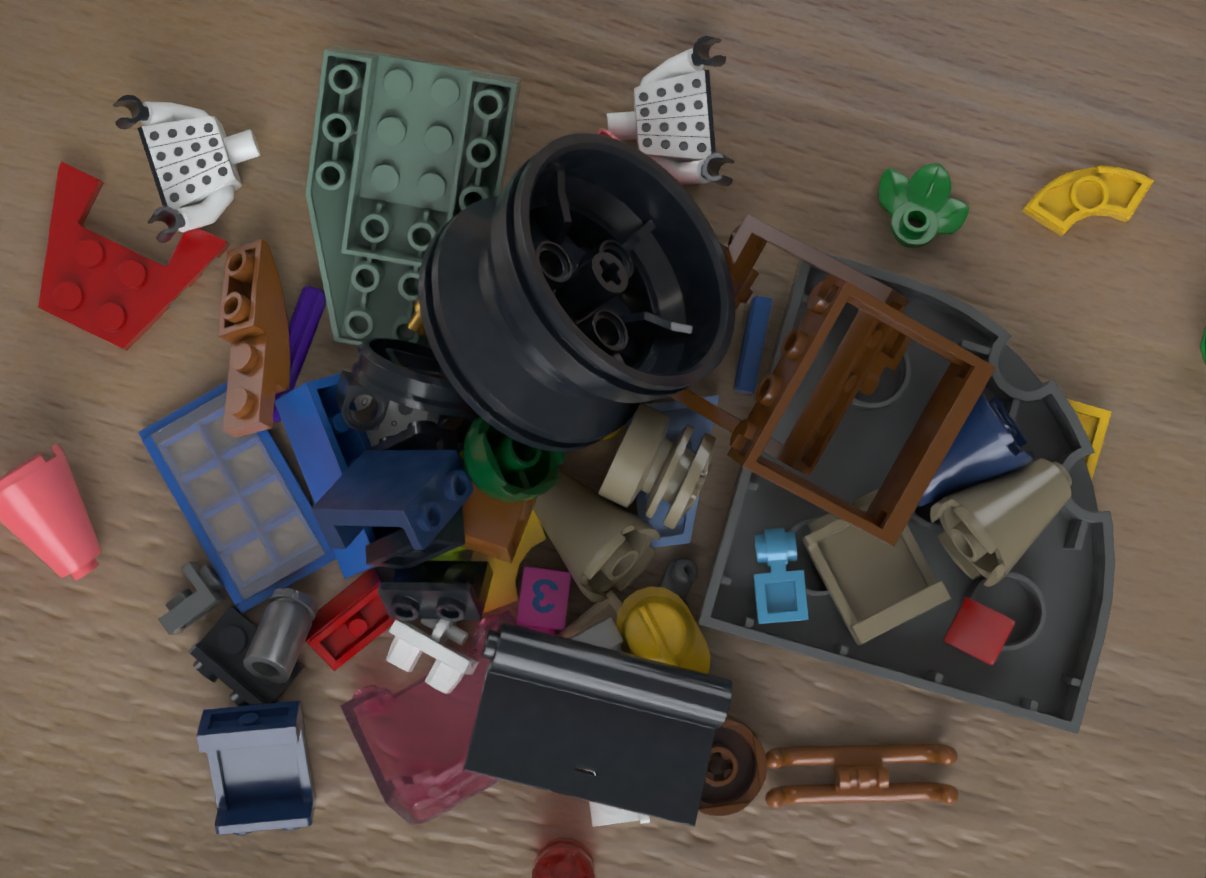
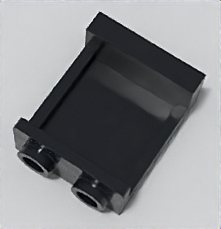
M429 420L411 422L407 425V429L396 435L382 437L379 439L378 444L367 449L457 450L459 454L457 431L437 427L435 422ZM463 505L424 550H416L412 547L403 528L388 527L387 536L365 546L366 565L407 570L464 545Z

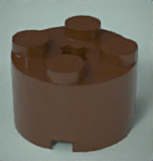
M728 714L722 726L715 730L709 761H711L712 753L719 752L723 759H729V763L722 765L721 773L714 775L710 767H707L698 810L705 815L727 816L743 810L757 796L766 780L767 759L761 742L743 721Z

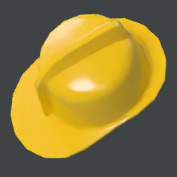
M650 586L636 590L624 600L617 613L616 627L623 638L621 645L625 652L708 674L711 655L707 642L688 606L679 595L666 588Z

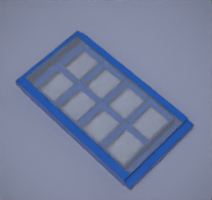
M227 381L138 433L240 613H244L272 597L276 589H283L293 585L336 560L333 549H330L311 511L313 504L270 429L237 438L223 432Z

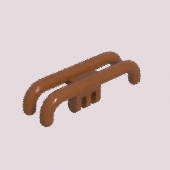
M941 744L775 748L766 753L767 767L770 769H778L784 766L834 765V784L778 786L771 788L766 793L765 800L771 808H779L782 805L917 801L953 804L959 797L956 787L936 782L889 783L888 768L883 764L939 763L952 765L956 762L958 755L953 747Z

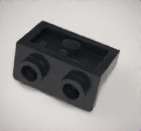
M425 561L407 570L396 569L392 582L380 583L378 594L390 618H398L404 621L415 619H444L451 622L461 621L462 619L481 620L493 571L489 561Z
M230 606L200 643L194 644L188 651L197 659L193 666L208 680L215 683L219 678L233 691L229 696L238 706L276 703L304 670L305 666L297 660L289 679L284 683L264 681L247 671L243 660L258 629V625L245 614L240 613L238 608Z

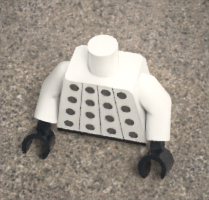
M702 36L695 42L693 48L667 59L643 77L640 86L634 88V111L607 113L608 131L621 141L637 139V149L660 164L681 185L705 184L712 181L721 186H730L733 182L732 178L719 175L722 165L725 163L733 164L735 161L724 154L716 153L709 70H702L704 65L721 67L725 64L726 56L716 55L711 58L709 56L711 46L715 43H720L722 41L720 38Z
M124 95L113 104L114 107L123 106L128 108L132 115V118H119L115 122L118 128L130 129L138 121L145 125L137 129L163 207H159L154 211L148 220V224L162 221L168 226L169 229L161 231L156 237L161 243L171 240L177 230L186 232L213 224L234 200V191L242 186L236 164L261 156L256 138L251 129L226 137L225 130L215 116H209L205 110L172 102L146 101L142 103L134 95Z

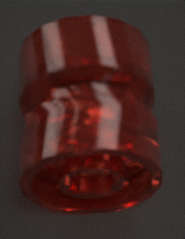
M559 837L548 841L539 850L534 860L532 878H595V862L590 850L582 842L573 838Z

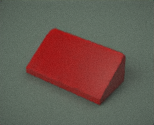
M374 568L367 570L321 607L312 621V626L305 641L334 672L392 626L395 619H398L390 618L378 594L380 583L385 581Z

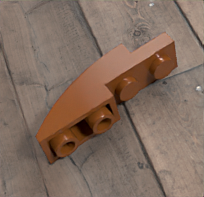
M262 239L228 250L226 253L218 337L231 343L223 432L236 438L271 429L275 394L288 391L290 384V340L284 296L269 244Z

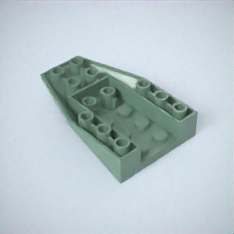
M336 45L324 50L305 195L334 341L359 346L370 338H392L431 347L426 332L422 336L407 327L415 312L412 306L419 296V272L424 253L438 230L461 211L479 200L500 196L502 193L522 78Z

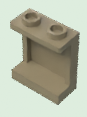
M878 489L853 501L852 504L867 511ZM831 513L808 524L812 533L805 536L802 541L856 645H861L951 599L942 580L937 582L908 525L905 526L895 546H892L845 520L838 519L837 516Z

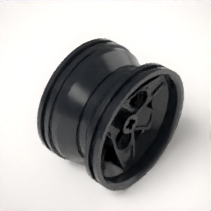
M578 133L562 136L538 151L516 170L500 196L482 199L469 205L438 230L426 248L419 272V305L426 336L441 369L452 386L479 416L498 431L520 443L546 451L568 452L593 445L624 426L637 411L640 403L670 397L700 381L721 363L731 344L734 332L735 296L730 270L721 245L699 206L684 187L655 160L627 143L599 134Z

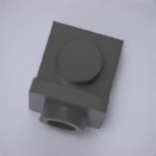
M189 561L181 567L197 591L192 593L188 588L166 603L165 606L169 612L158 620L169 635L182 633L226 600L219 591L224 585L210 565L205 564L201 566L199 562Z

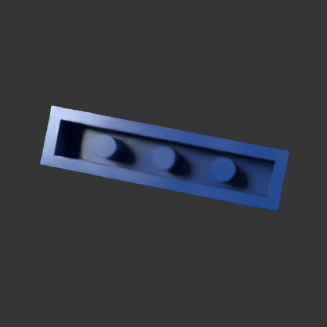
M341 373L306 382L275 400V405L315 504L357 460L362 452L372 447L366 431H357L350 428L344 421L337 406L335 393ZM352 400L349 405V409L357 411L355 403ZM366 526L346 549H333L344 579L377 567L366 565L365 546L387 536L388 527Z

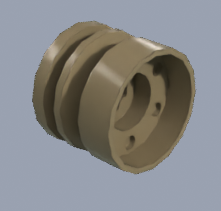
M640 403L598 494L627 508L640 490L648 493L649 497L645 508V516L652 519L660 501H665L670 504V507L662 524L674 529L678 521L692 509L712 466V450L717 437L705 432L696 451L688 449L686 446L693 432V426L687 424L673 442L665 438L670 416L644 403Z

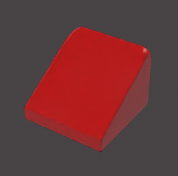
M965 597L943 641L986 664L993 665L1014 627L1015 621Z

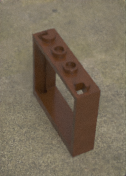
M749 214L746 215L742 224L734 229L729 238L725 258L731 274L735 299L768 242L827 274L848 281L901 313L909 300L885 284ZM859 310L785 443L782 444L770 437L763 451L789 467L810 476L893 328ZM687 388L680 393L670 396L731 433L742 421Z
M828 274L824 282L818 283L810 293L807 300L808 310L799 327L792 329L786 336L781 347L782 357L773 373L765 376L759 384L755 395L757 402L748 418L742 420L734 429L730 439L731 448L727 455L744 468L878 539L895 546L996 367L848 281ZM846 302L951 362L867 511L761 456L763 449Z

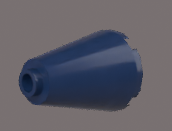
M981 393L918 506L926 505L1005 474L1034 460L1033 452L1021 451L1020 447L1028 442L997 397L988 402Z

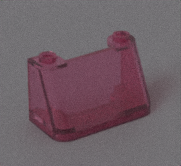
M509 610L502 614L490 615L479 622L477 630L472 637L476 648L465 653L479 663L472 675H463L461 681L450 694L442 693L424 682L427 677L425 676L395 694L385 687L378 688L376 685L366 686L358 690L351 700L340 706L385 803L411 825L429 822L501 781L500 779L463 771V766L489 659L482 658L484 641L489 628L497 630L501 621L518 625Z

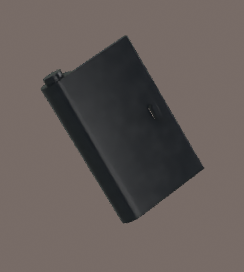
M503 621L500 622L497 630L489 628L482 650V658L489 659L463 771L695 827L715 730L724 723L731 702V680Z

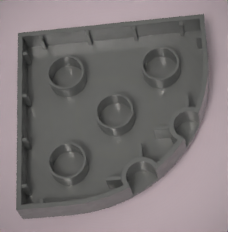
M825 253L894 289L909 300L902 312L903 314L995 366L996 368L982 394L988 402L997 397L1010 414L1028 442L1020 447L1021 451H1031L1035 456L1031 462L1043 458L1050 462H1058L1067 470L1072 480V485L1070 486L1071 498L1008 574L997 584L990 587L983 585L987 578L981 574L974 579L966 575L942 546L937 537L944 531L940 519L932 523L930 518L931 506L939 500L923 506L917 505L907 525L937 582L942 580L951 599L861 645H856L802 541L805 536L812 533L808 524L829 514V512L740 465L696 623L1078 734L1107 630L1113 599L1115 551L1111 511H1098L1094 487L1084 459L1085 456L1095 452L1076 412L1054 379L1042 383L1022 358L1006 345L1012 336L1003 327L971 305L936 287L900 274ZM800 259L766 376L773 373L782 357L781 347L786 336L792 329L798 328L808 310L807 300L810 293L818 283L824 282L828 275ZM847 302L845 303L771 437L782 444L785 443L859 311L858 308ZM912 340L895 371L885 366L879 378L878 386L870 396L858 390L810 476L789 467L762 451L761 456L852 504L853 501L880 489L951 362ZM784 527L785 532L794 531L797 547V561L788 562L786 571L804 570L809 620L758 624L753 575L770 573V568H767V564H757L754 535L764 534V529ZM965 597L1015 621L1014 627L993 665L986 664L943 641Z

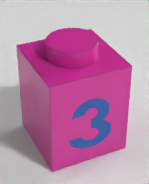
M524 566L516 624L526 625V628L555 634V629L565 630L572 579L570 572Z

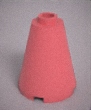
M56 443L50 447L55 454L51 458L44 460L39 453L0 477V522L60 578L70 574L74 581L99 566L95 558L102 553L66 454L61 445Z

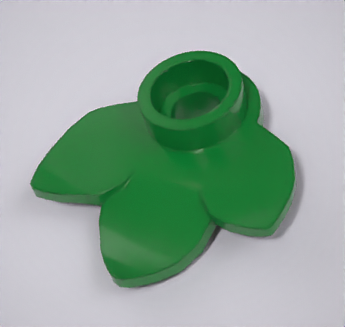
M941 164L925 165L917 170L911 179L891 168L886 169L881 176L878 187V201L880 206L891 216L890 228L894 238L904 247H923L929 244L935 235L953 234L963 226L969 212L967 204L950 198L951 178ZM908 218L920 221L923 227L915 228L911 226Z

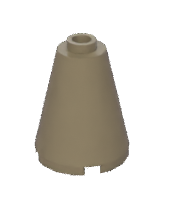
M1041 458L941 498L931 506L930 518L932 523L940 519L944 531L937 537L952 560L970 578L974 579L980 574L987 578L983 585L990 587L997 584L1008 574L1071 498L1070 486L1072 485V480L1067 470L1060 463L1050 462Z
M560 472L556 476V478L560 477L557 485L545 494L537 497L533 511L580 591L591 602H602L609 599L603 592L613 586L621 592L645 570L656 553L650 546L652 539L654 538L659 541L660 534L647 521L599 495L596 491L569 475Z

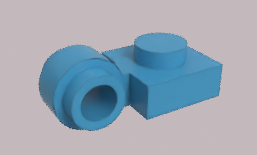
M784 527L764 529V534L754 535L757 564H767V568H770V573L753 575L758 624L809 620L804 570L786 571L788 562L797 561L794 531L785 532Z

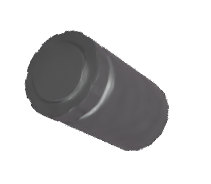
M279 588L274 591L270 604L266 608L243 660L247 671L271 683H284L289 679L312 626V621L318 612L317 604L313 599L300 591L290 588Z

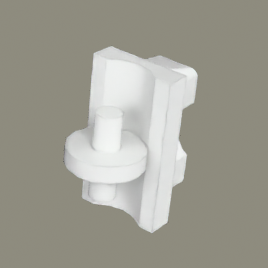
M395 619L389 630V633L395 635V638L391 643L386 658L388 662L402 670L412 672L422 652H425L435 658L436 661L424 682L445 694L452 692L464 674H473L479 662L445 643L450 639L462 646L467 640L469 633L456 626L457 622L444 619H421L422 624L434 630L431 635L408 621L401 622Z

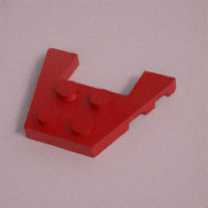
M61 161L57 172L38 308L124 350H128L170 308L169 305L188 286L191 287L202 276L201 273L207 266L228 249L230 243L200 228L183 232L167 266H163L83 227V224L104 183Z

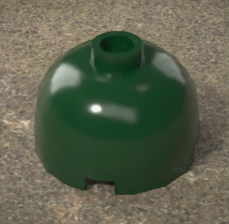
M481 416L472 423L464 441L463 460L468 476L474 485L486 496L507 503L531 500L545 494L557 485L560 477L556 478L558 465L564 463L565 452L546 451L520 443L498 431Z

